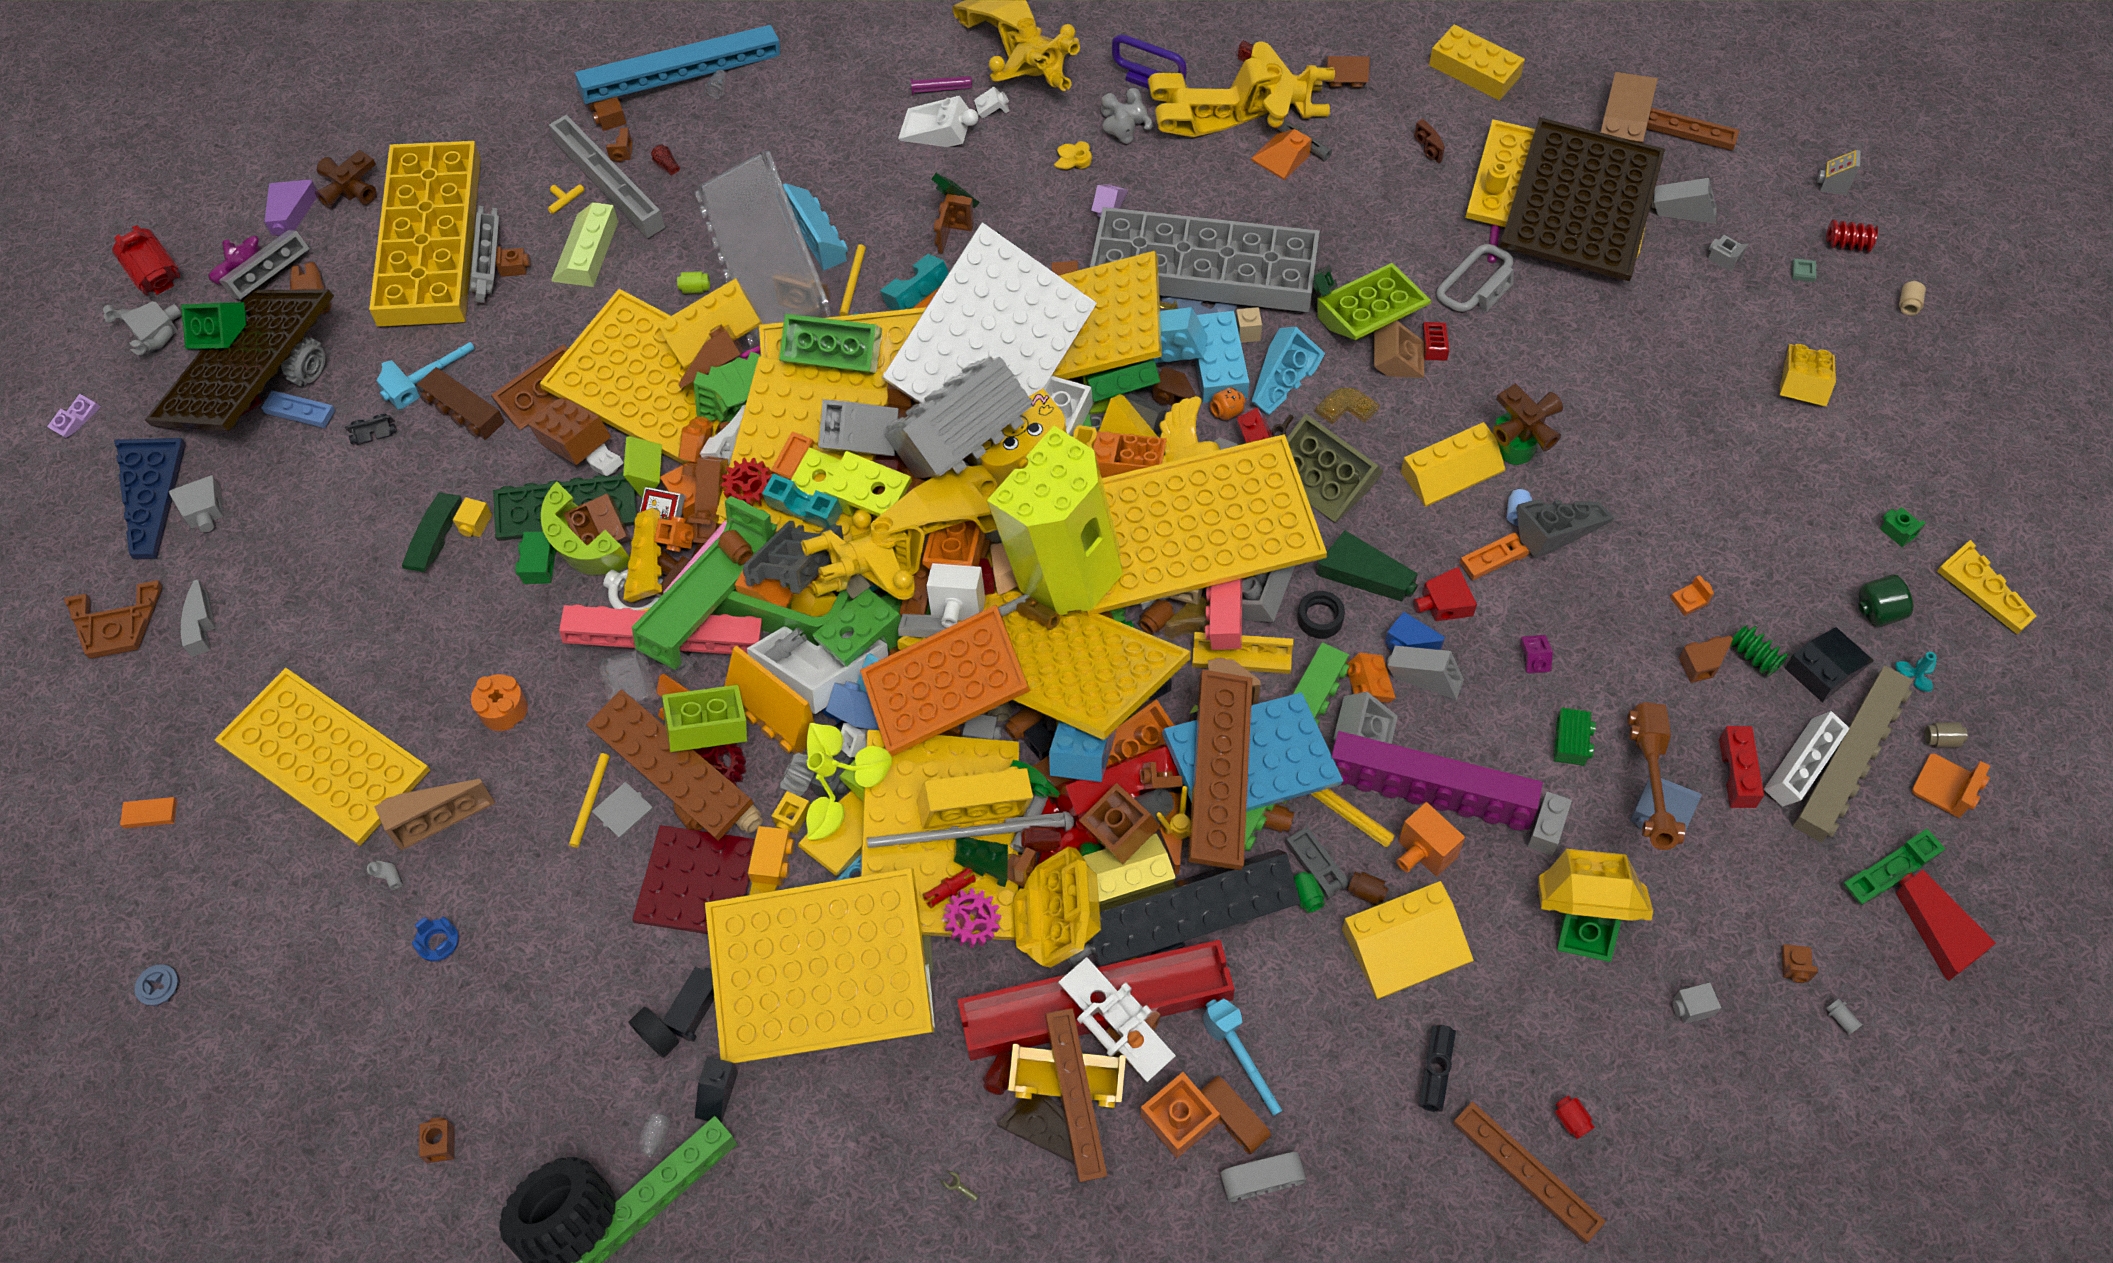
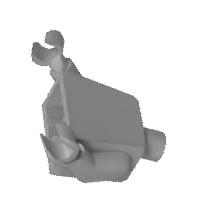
M153 301L134 309L115 310L112 305H106L103 308L106 322H112L116 318L124 320L128 328L137 337L138 340L131 341L129 344L137 347L130 350L139 356L143 355L146 350L151 353L156 349L163 348L170 338L178 332L172 321L182 315L175 304L162 310Z

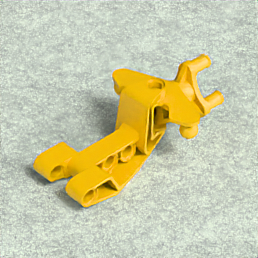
M964 0L952 6L955 18H958L959 23L967 28L987 21L999 29L1009 59L1005 64L1000 56L990 58L989 68L993 71L990 75L992 81H1002L1024 74L1030 76L1044 74L1047 83L1052 87H1058L1062 91L1070 89L1071 80L1063 75V61L1067 53L1076 55L1080 51L1079 39L1074 38L1076 30L1072 25L1064 24L1060 29V34L1054 39L1040 35L1042 29L1036 26L1026 0Z
M1257 42L1253 46L1251 58L1244 61L1230 89L1188 88L1181 73L1152 74L1148 79V85L1153 99L1166 102L1158 105L1155 109L1159 130L1166 133L1197 137L1234 127L1267 113H1270L1267 117L1268 124L1274 128L1280 127L1288 114L1290 104L1295 105L1302 119L1328 117L1330 114L1329 104H1312L1311 93L1312 91H1321L1322 87L1319 85H1322V81H1333L1335 70L1333 67L1323 68L1316 67V65H1307L1305 71L1300 75L1292 74L1268 43Z
M983 465L969 466L959 474L954 469H949L943 475L932 477L912 489L872 523L870 513L864 510L855 512L852 519L854 524L851 528L852 540L847 543L833 533L832 530L822 532L820 536L802 540L801 546L806 556L827 550L832 563L818 568V572L822 574L819 575L820 580L812 581L814 594L818 597L835 590L837 592L846 590L851 576L861 574L898 599L905 600L911 598L915 593L914 576L912 575L919 570L926 534L969 520L975 521L983 533L998 530L987 499L998 487L995 478Z

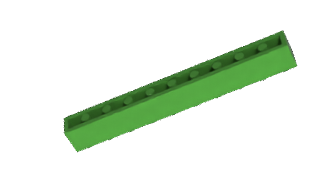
M1323 642L1293 693L1302 692L1317 726L1320 723V720H1317L1319 715L1324 716L1330 705L1329 697H1335L1340 684L1337 683L1340 678L1344 679L1350 668V665H1347L1349 654ZM1276 803L1246 812L1244 853L1246 850L1250 852L1256 841V837H1254L1257 830L1262 831L1267 821L1265 814L1267 810L1272 812Z

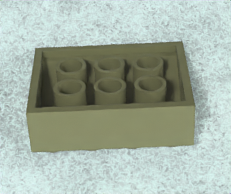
M1306 413L1287 437V442L1309 504L1335 523L1372 488L1384 472L1376 463Z

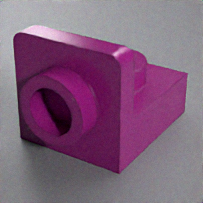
M1546 635L1521 637L1520 645L1526 657V672H1550L1553 650Z

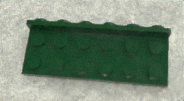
M624 472L618 473L617 476L609 477L597 475L592 479L573 478L566 482L553 480L547 482V484L540 485L527 483L522 487L503 486L500 489L493 490L495 538L497 541L523 538L524 532H543L541 525L542 504L546 494L556 482L574 498L572 501L577 506L602 495L609 494L613 497L625 526L635 525V518L637 517L636 490L623 476Z

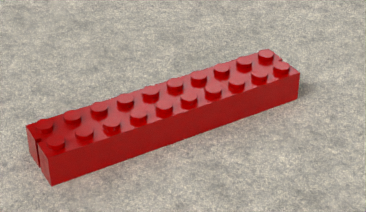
M1221 940L1097 967L1117 991L1126 982L1132 988L1130 994L1142 1007L1147 1005L1152 1012L1157 1011L1160 1013V1017L1206 1007V1004L1214 999L1219 1002L1222 999L1233 1001L1235 988L1229 968L1226 967L1227 961ZM1066 975L957 999L970 1061L1012 1052L1013 1044L1029 1048L1050 1043L1045 1014L1073 1008L1078 1036L1092 1033L1084 1023L1080 1024L1077 1020L1084 1011L1058 983ZM1099 991L1092 993L1090 996L1092 1003H1103L1106 1000V996ZM1099 1012L1093 1015V1018L1104 1030L1111 1026Z

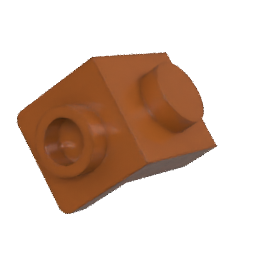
M697 510L696 513L688 517V522L693 523V542H707L719 527V515L711 514L709 510Z

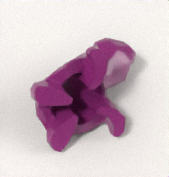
M249 237L242 242L243 244L236 247L234 243H230L229 239L224 240L222 245L225 260L211 270L208 274L209 280L215 284H221L219 280L256 254L260 250L258 237Z

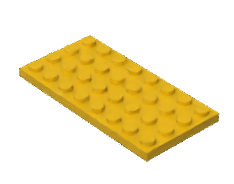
M287 668L215 739V742L359 846L381 824L374 806L380 804L388 797L411 792L430 771L426 764Z

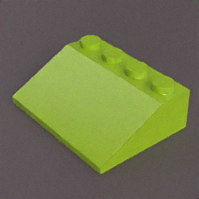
M1390 263L1333 290L1330 294L1319 297L1318 319L1330 331L1357 340L1431 304V299L1393 263Z

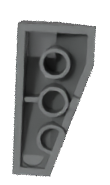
M1532 500L1518 504L1516 507L1520 541L1535 558L1552 553L1614 519L1600 502L1575 501L1574 504H1563L1561 500H1554L1553 503H1544L1543 500Z

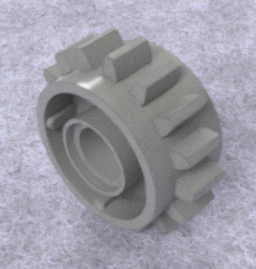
M306 336L292 349L290 357L281 363L283 374L287 375L286 380L301 386V384L307 385V383H311L319 377L325 364V352L320 347V342Z

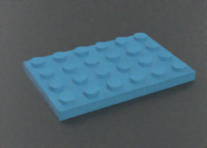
M1302 692L1251 706L1246 812L1336 787L1343 782ZM1197 720L1164 728L1162 732L1179 775L1182 776V782L1184 786H1187V793L1191 803Z

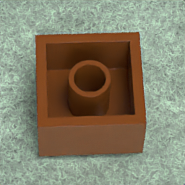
M1117 783L1079 820L1086 830L1122 864L1160 828L1154 817Z

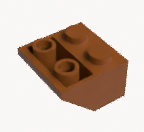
M609 494L602 495L563 513L570 529L587 546L604 530L620 545L632 540L614 499Z

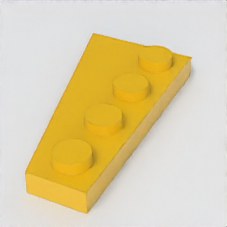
M654 508L637 513L635 518V529L631 541L632 548L628 561V573L623 597L624 600L630 603L662 592V585L658 584V577L661 576V566L657 563V557L661 555V547L657 545V542H654L660 511Z
M1969 540L1940 566L1937 572L2018 635L2035 619V613L2016 592H2012L2005 583L2007 581L2001 574L1997 575L1989 566L1991 562L1984 555L1980 556L1974 549L1976 545Z

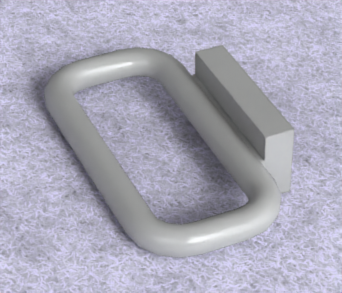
M1491 244L1477 247L1438 287L1436 292L1438 301L1458 312L1469 311L1479 303V308L1487 312L1514 284V269L1511 268L1513 266V258L1511 254ZM1490 253L1504 260V264L1467 302L1459 303L1445 295V292L1482 254Z

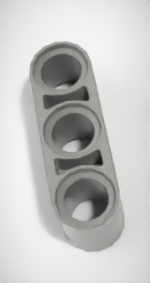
M1290 1152L1234 1166L1220 1173L1229 1202L1238 1201L1237 1198L1239 1197L1243 1200L1265 1194L1264 1191L1267 1190L1268 1193L1290 1188L1292 1187L1291 1184L1294 1183L1295 1186H1298L1307 1181L1298 1152Z

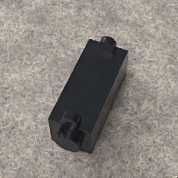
M695 966L662 1020L673 1034L687 1041H695L697 1036L694 1033L715 999L711 969L705 968L702 970Z

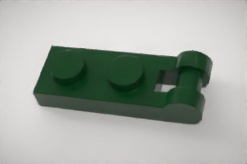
M1330 265L1319 269L1314 275L1313 285L1317 293L1321 292L1322 297L1330 294L1338 286L1336 279L1333 280Z

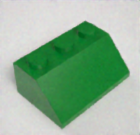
M244 302L181 304L185 349L228 348L246 326Z

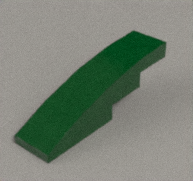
M440 492L437 494L424 514L410 542L402 563L403 569L425 572L444 547V536L452 527V516L462 502L460 495Z

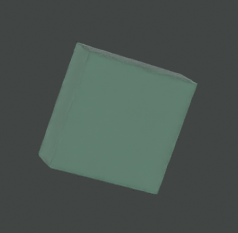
M1794 258L1792 261V279L1815 282L1816 261Z

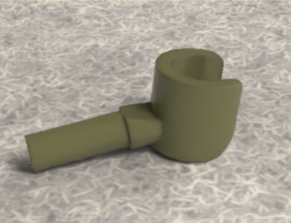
M946 1171L952 1175L953 1181L948 1185L940 1180L941 1185L950 1190L956 1189L975 1202L978 1195L960 1182L958 1174Z

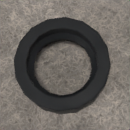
M1311 592L1300 602L1297 615L1298 625L1310 637L1317 639L1332 637L1342 627L1345 616L1344 604L1339 597L1331 592ZM1314 605L1328 606L1335 612V620L1329 624L1314 623L1307 617V610Z
M645 1006L629 1021L634 1031L662 1058L679 1044V1040L673 1032Z

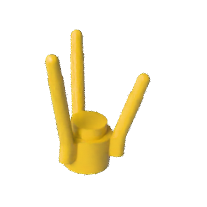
M1187 786L1182 787L1179 814L1172 817L1170 824L1160 812L1157 813L1158 819L1165 827V833H1171L1177 839L1190 837L1191 820L1185 815Z

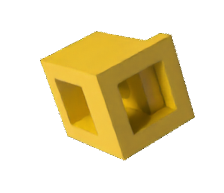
M786 791L772 814L773 822L776 825L775 828L789 829V832L797 835L806 820L810 802Z

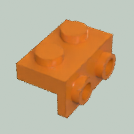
M1360 652L1347 663V665H1350L1348 676L1354 694L1367 691L1378 701L1386 703L1392 702L1396 698L1383 655Z

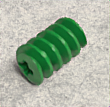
M1746 625L1732 638L1730 646L1735 647L1738 645L1737 653L1742 654L1746 652L1744 659L1748 661L1753 659L1752 666L1758 667L1761 665L1759 672L1761 674L1769 672L1767 675L1769 677L1781 667L1788 654L1784 653L1779 656L1778 652L1781 647L1777 646L1771 649L1770 646L1773 640L1770 639L1763 642L1765 633L1756 636L1755 632L1758 627L1754 626L1748 629V625Z

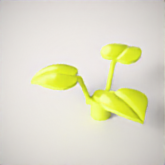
M809 724L807 766L810 770L817 773L816 779L821 782L830 799L820 797L810 805L806 817L808 839L819 840L830 836L840 827L844 819V806L841 803L835 802V795L824 777L833 775L836 768L840 767L856 771L855 781L862 787H874L884 779L892 764V756L887 750L878 746H868L857 752L855 756L856 766L840 763L834 760L832 756L837 755L842 749L843 735L841 731L830 725Z

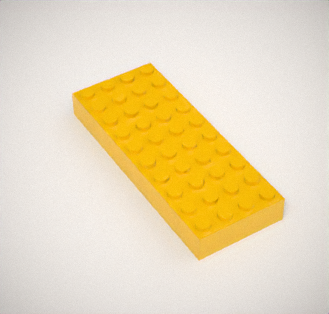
M475 141L392 144L389 146L369 308L376 326L466 322L481 161Z

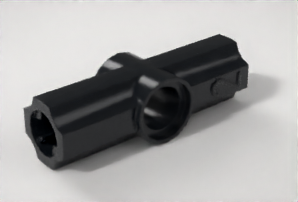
M1433 1025L1431 1029L1418 1104L1419 1107L1431 1112H1442L1444 1107L1456 1030L1450 1026ZM1431 1064L1441 1065L1444 1072H1435Z

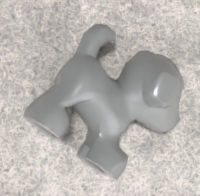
M1131 88L1127 91L1128 99L1126 104L1120 103L1112 93L1106 94L1101 99V112L1104 117H1107L1103 122L1104 131L1117 137L1120 142L1125 144L1131 143L1134 139L1135 124L1144 123L1145 130H1150L1153 127V121L1147 114L1146 106L1142 103V95L1139 89Z

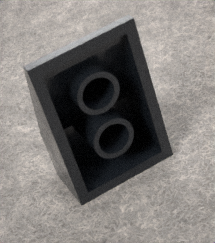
M1835 627L1811 640L1794 653L1785 669L1823 703L1873 663L1874 660L1841 630Z

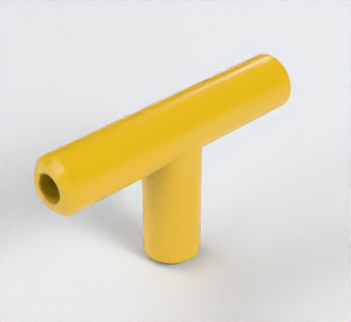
M579 184L566 194L556 185H552L550 192L559 199L548 207V211L551 214L556 213L583 193L584 187Z

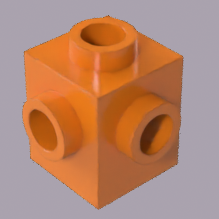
M672 516V520L658 518L654 542L666 544L667 550L680 552L681 548L691 549L694 537L693 525L686 524L685 518Z

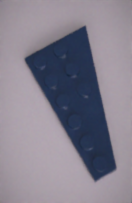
M182 438L114 440L118 455H116L117 463L120 467L119 480L122 502L125 505L124 518L128 528L126 533L129 555L133 559H157L172 499L169 491L175 487L185 442Z

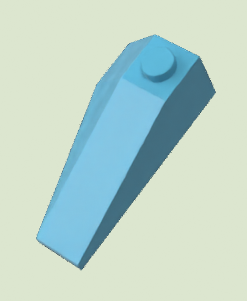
M1297 327L1279 328L1268 348L1252 403L1265 414L1270 415L1287 399V393L1292 388L1297 389L1301 385V379L1306 375L1311 376L1316 371L1325 352Z

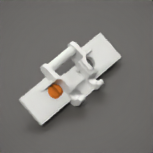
M1087 957L1058 982L1084 1011L1077 1018L1080 1024L1084 1023L1108 1050L1107 1054L1110 1057L1117 1052L1126 1056V1060L1146 1082L1176 1057L1145 1022L1152 1013V1010L1147 1005L1142 1007L1130 994L1132 988L1126 982L1117 991ZM1102 992L1106 996V1000L1103 1003H1092L1090 1001L1092 993ZM1096 1012H1099L1122 1037L1117 1043L1093 1018Z

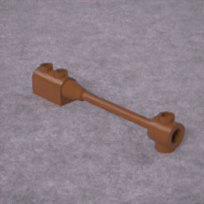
M1644 702L1635 706L1633 710H1629L1627 716V725H1631L1629 740L1637 742L1638 748L1642 751L1648 762L1655 814L1649 820H1644L1642 836L1650 837L1651 844L1655 848L1669 850L1677 844H1683L1685 823L1676 822L1675 817L1666 812L1658 759L1660 754L1666 755L1671 737L1667 707L1664 704Z

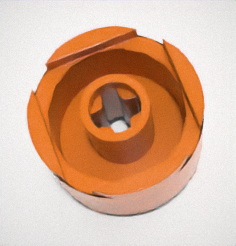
M496 674L481 677L477 681L471 695V705L480 721L494 731H505L513 728L516 723L523 720L528 710L526 697L512 676Z

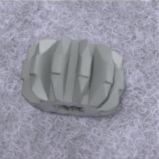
M796 753L791 758L780 782V788L785 790V792L789 791L797 796H802L807 790L815 773L807 766L808 755Z

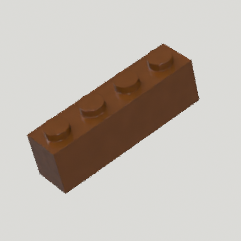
M437 367L416 384L421 392L419 396L425 403L434 404L435 408L442 415L448 414L458 426L464 425L474 437L480 436L486 440L505 423L497 408Z

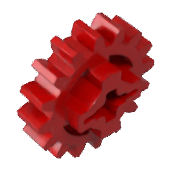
M743 458L741 464L735 460L734 468H726L729 474L722 475L724 482L721 483V487L726 499L732 496L745 501L751 506L755 502L759 506L762 505L761 499L764 498L762 493L772 476L770 468L766 467L763 461L757 463L755 458H752L750 462Z

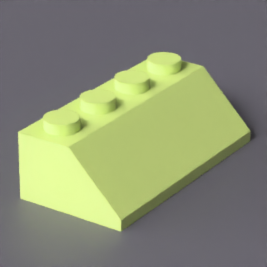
M591 203L577 214L551 279L552 282L594 287L618 224V218L613 205Z

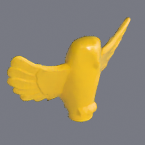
M1200 397L1186 398L1181 400L1180 403L1173 404L1171 411L1166 413L1165 420L1160 422L1159 426L1162 431L1160 438H1167L1162 464L1220 450L1216 442H1198L1196 417L1201 405Z

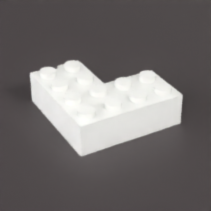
M785 626L747 648L749 656L808 701L811 712L814 714L827 707L834 683L845 684L846 681L857 683L861 673L860 669H862L865 658L869 653L879 660L888 657L887 644L878 639L846 667L821 645L816 646L806 640L792 650L789 657H783L776 663L765 656L764 653L775 646V642L778 639L782 640L793 632ZM846 632L842 638H849L854 632Z

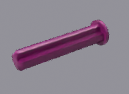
M971 76L913 80V78H910L912 95L920 92L972 88Z

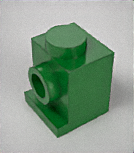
M1901 507L1897 511L1891 509L1882 518L1884 523L1880 530L1903 548L1919 535L1926 523L1923 520L1919 522Z

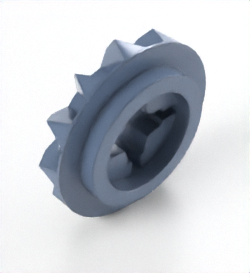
M167 965L149 967L141 973L135 983L137 999L146 1006L153 1005L156 1007L162 1002H168L172 994H177L176 987L180 984L177 978L178 974ZM150 982L153 984L161 982V984H163L164 989L155 990L152 987V985H150Z

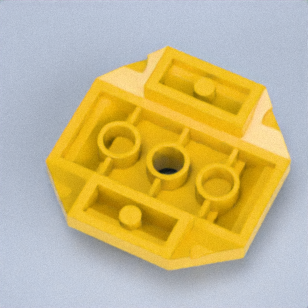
M1067 847L1037 865L1028 877L1024 888H1020L1014 896L1016 947L1022 952L1027 953L1040 965L1051 968L1083 951L1085 943L1101 930L1097 874L1088 866L1076 848Z
M1566 849L1550 869L1539 876L1538 891L1541 909L1555 910L1572 915L1621 920H1652L1653 908L1647 886L1639 880L1626 854Z

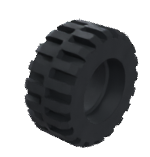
M578 1157L558 1158L553 1163L548 1162L542 1165L538 1171L531 1172L524 1182L521 1181L517 1185L514 1194H510L506 1200L507 1206L502 1209L499 1231L503 1242L522 1263H576L582 1259V1255L586 1252H591L595 1248L594 1244L598 1240H602L606 1228L610 1227L613 1221L612 1215L615 1214V1195L609 1184L589 1161Z

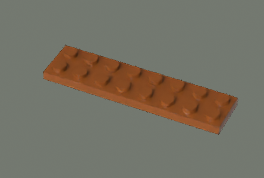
M1204 669L1200 673L1188 862L1241 870L1244 866L1253 680L1251 677Z
M622 689L586 724L597 736L718 841L754 804L751 798L693 749L670 752L666 726Z

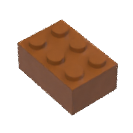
M562 397L555 400L548 409L535 416L534 420L528 424L541 445L575 465L579 464L611 437L598 415Z

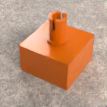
M1425 802L1404 822L1398 842L1408 851L1397 859V865L1404 872L1408 873L1420 861L1437 877L1458 858L1465 836L1431 805Z

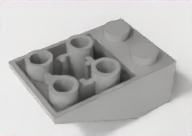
M823 399L818 447L826 451H848L850 453L895 456V450L886 439L884 433L888 431L886 426L898 418L899 408Z

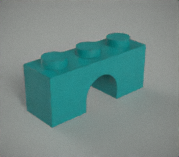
M927 254L912 265L916 274L915 277L905 281L895 278L882 288L880 292L886 306L893 311L912 309L942 285L949 274L944 260Z
M776 474L771 476L762 493L769 507L822 528H830L832 525H835L842 513L837 498L817 490L813 496L800 490L794 481Z

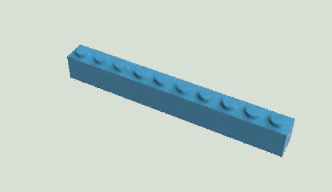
M767 25L575 72L577 89L584 104L770 59L780 55V44L772 26Z

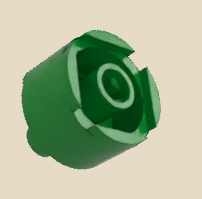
M1506 413L1498 417L1495 426L1510 421L1512 415ZM1517 436L1508 446H1503L1499 442L1498 445L1504 461L1512 465H1521L1533 458L1538 442L1534 436L1525 442Z

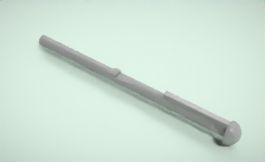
M1066 811L1054 814L1007 818L1005 823L965 828L954 826L949 829L867 837L868 848L1057 827H1064L1066 832L1073 827L1074 818Z

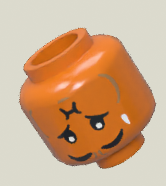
M1233 387L1219 391L1213 395L1210 402L1211 412L1216 418L1224 421L1242 414L1245 397Z

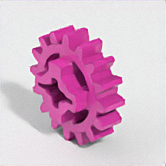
M974 888L970 889L968 895L963 890H960L958 893V898L953 895L949 900L951 904H946L944 908L947 914H944L942 917V921L949 922L944 930L953 932L950 939L960 938V946L967 941L970 948L974 947L976 941H978L980 946H984L986 939L991 941L995 936L993 932H997L1000 928L997 922L1002 918L1001 915L995 914L999 909V905H991L993 897L990 896L985 899L983 890L976 895ZM972 902V904L967 906L963 905V903ZM970 914L974 916V922L969 920ZM976 930L981 931V933L971 934Z

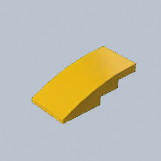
M852 790L838 802L845 809L844 819L840 827L830 836L819 840H810L806 835L798 844V847L835 876L849 867L862 851L864 802Z

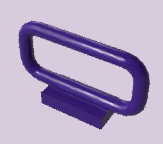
M1121 34L1113 38L1112 57L1119 66L1129 70L1126 75V81L1149 89V77L1152 74L1163 72L1123 59L1120 55V43L1175 62L1178 65V73L1183 74L1186 80V62L1177 53Z

